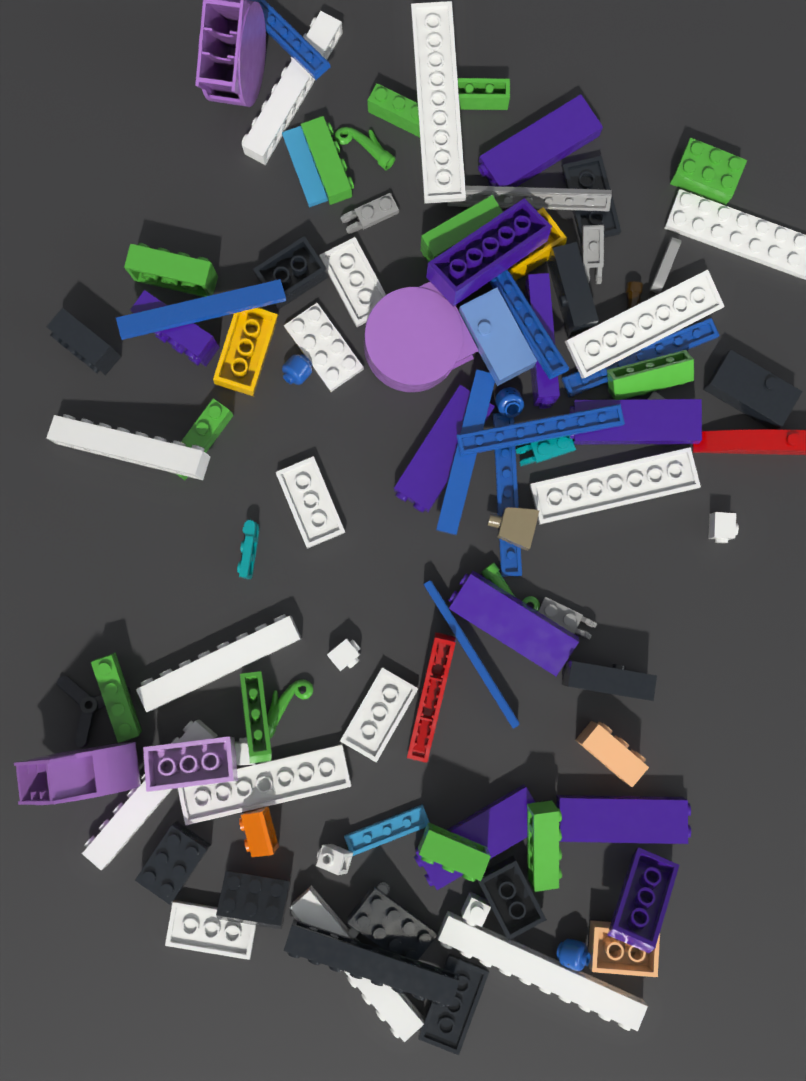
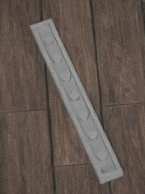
M465 186L466 201L447 203L448 206L472 207L493 195L500 208H510L525 198L535 209L544 207V209L609 211L612 190Z

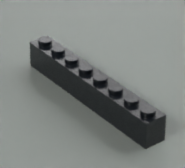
M295 919L291 925L283 950L293 958L303 957L314 965L324 964L329 966V969L332 971H345L350 973V976L353 978L362 979L363 977L371 980L370 982L374 985L383 986L384 984L390 986L395 992L404 993L405 991L411 993L414 998L418 1000H431L439 1007H452L460 982L459 974Z

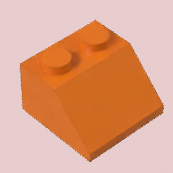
M269 806L243 812L241 818H239L241 830L245 831L247 839L244 840L247 852L251 853V857L273 855L279 844Z

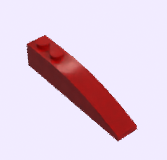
M806 430L702 431V441L699 444H692V453L806 455Z
M435 632L407 758L428 762L456 644L455 636Z

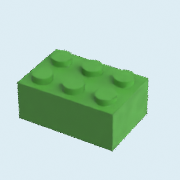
M690 138L683 150L670 184L726 206L733 197L747 160Z
M429 822L418 846L419 855L422 856L421 859L429 864L439 863L444 870L451 873L458 871L463 874L462 877L472 882L475 879L482 880L491 857L488 847Z

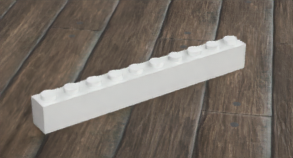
M447 911L438 932V941L445 948L452 949L454 947L460 950V953L465 957H476L480 959V963L487 967L493 965L500 968L499 971L507 976L513 974L519 977V980L524 984L531 985L533 983L539 986V989L544 993L551 994L552 992L559 995L558 998L566 1003L571 1001L577 1003L578 1007L586 1012L592 1010L606 1021L612 1019L618 1022V1025L625 1030L630 1031V1029L638 1031L648 1006L643 999L582 971L565 968L560 964V961L511 939L508 941L507 937L483 926H470L464 922V918L450 911Z

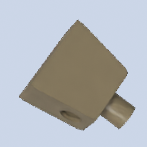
M505 507L502 516L490 513L488 526L499 528L497 538L528 551L531 547L540 510Z

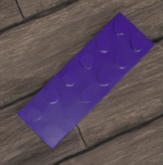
M524 198L428 262L426 278L452 306H455L546 243L552 226Z

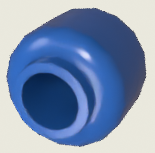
M302 354L292 355L282 366L284 380L289 384L301 385L312 373L311 361Z
M507 387L500 390L496 395V406L502 416L512 418L518 416L523 411L524 400L517 389Z
M566 939L557 948V959L565 968L581 971L590 963L591 954L588 952V947L584 942Z

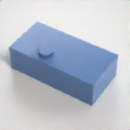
M498 288L460 306L459 313L497 386L535 366L537 360Z

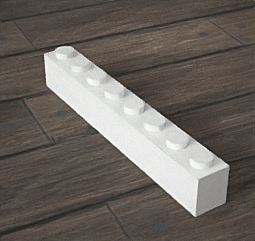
M320 11L317 18H313L310 30L307 34L303 35V38L327 60L343 34L342 22ZM292 57L289 66L283 69L279 83L273 86L269 100L263 103L262 112L259 117L253 120L252 129L249 134H245L242 140L245 155L264 165L268 162L282 138V132L288 128L315 81Z
M63 414V417L56 415L53 417L47 439L58 445L199 480L204 479L210 456L204 452L205 449L196 445H192V448L185 447L186 444L173 441V443H169L166 439L158 436L152 439L148 438L147 434L141 432L131 434L127 429L118 427L117 430L111 429V426L104 423H99L98 426L94 425V422L83 418L81 421H77L75 417Z
M283 614L275 618V623L269 626L265 623L256 627V632L250 635L246 632L237 636V641L229 644L228 641L217 646L218 650L210 653L208 650L199 654V659L194 662L187 660L179 664L180 668L175 671L168 669L160 673L161 677L154 681L153 678H149L141 682V687L137 688L136 691L145 711L149 712L302 639L292 616L286 617Z
M201 720L190 721L183 729L184 735L180 739L176 737L171 744L213 739L218 735ZM144 774L141 778L143 781L141 786L132 789L127 794L129 799L125 804L121 802L113 811L114 817L111 820L107 819L99 827L101 832L97 837L93 835L84 846L87 848L82 854L96 867L103 870L172 789L146 792Z
M312 885L292 903L290 907L292 910L291 914L296 920H301L304 923L352 938L347 934L350 931ZM345 972L348 975L349 983L354 988L358 987L360 989L362 998L367 1004H372L377 1009L376 1014L383 1022L385 1020L391 1026L390 1030L396 1038L400 1037L405 1042L424 1025V1016L404 993L395 992L390 986L384 984L383 986L374 985L370 982L371 980L363 977L362 979L353 978L350 976V973Z

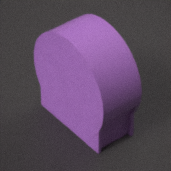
M203 0L195 86L202 89L208 101L251 107L258 97L265 65L266 29L262 7L258 2L249 0Z
M431 282L420 287L401 288L387 294L374 306L367 319L364 336V352L367 363L381 382L399 391L421 392L433 388L441 383L453 369L473 360L472 354L479 351L456 305L452 306Z
M136 742L68 751L14 763L17 772L19 805L59 804L105 796L141 786Z

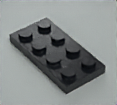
M602 156L562 165L567 189L611 190ZM612 195L609 211L573 210L581 243L582 226L604 225V238L620 235L621 228Z
M374 885L346 918L350 926L381 948L415 960L420 959L438 936L436 930Z
M448 954L443 969L459 974L460 980L452 1007H439L431 1001L418 1039L459 1056L489 975V969Z

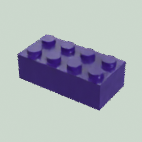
M144 290L130 311L134 314L168 305ZM194 323L153 332L156 338L163 343L167 341L178 353L182 354L184 352L189 357L188 359L196 365L201 363L206 367L220 348L212 335Z
M638 847L632 855L607 935L644 952H652L656 948L680 865Z

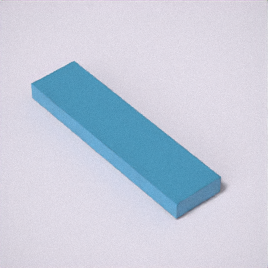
M301 126L282 132L308 206L312 207L328 201Z
M422 804L344 835L349 851L353 852L354 856L423 829L427 826L429 820Z

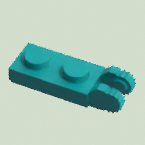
M570 436L530 443V445L517 448L516 453L523 454L532 450L534 457L525 458L520 461V465L525 466L573 452L576 448L573 439H570Z
M250 519L244 522L243 532L245 540L241 543V553L243 554L242 560L238 562L237 566L239 577L244 579H252L259 537L260 526Z

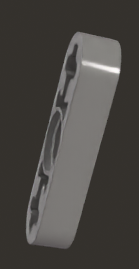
M671 237L651 284L650 291L660 294L680 247L681 240Z

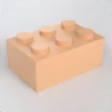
M591 721L577 737L576 741L623 782L633 787L649 768L644 763L646 759L632 749L629 751L627 748L630 745L616 735L613 737L611 735L613 731L607 725Z
M590 920L588 952L591 954V959L588 966L592 972L658 977L660 934L656 948L652 952L647 953L608 936L611 922Z

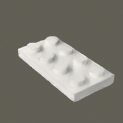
M354 237L320 254L319 257L327 268L328 274L356 327L367 323L372 309L386 294L357 239Z
M318 303L284 325L302 353L311 361L312 367L330 392L364 370L362 364Z
M314 456L276 472L307 549L345 533Z
M382 667L340 741L377 762L419 688Z
M174 900L165 946L250 960L256 925L220 920L216 916L218 907Z

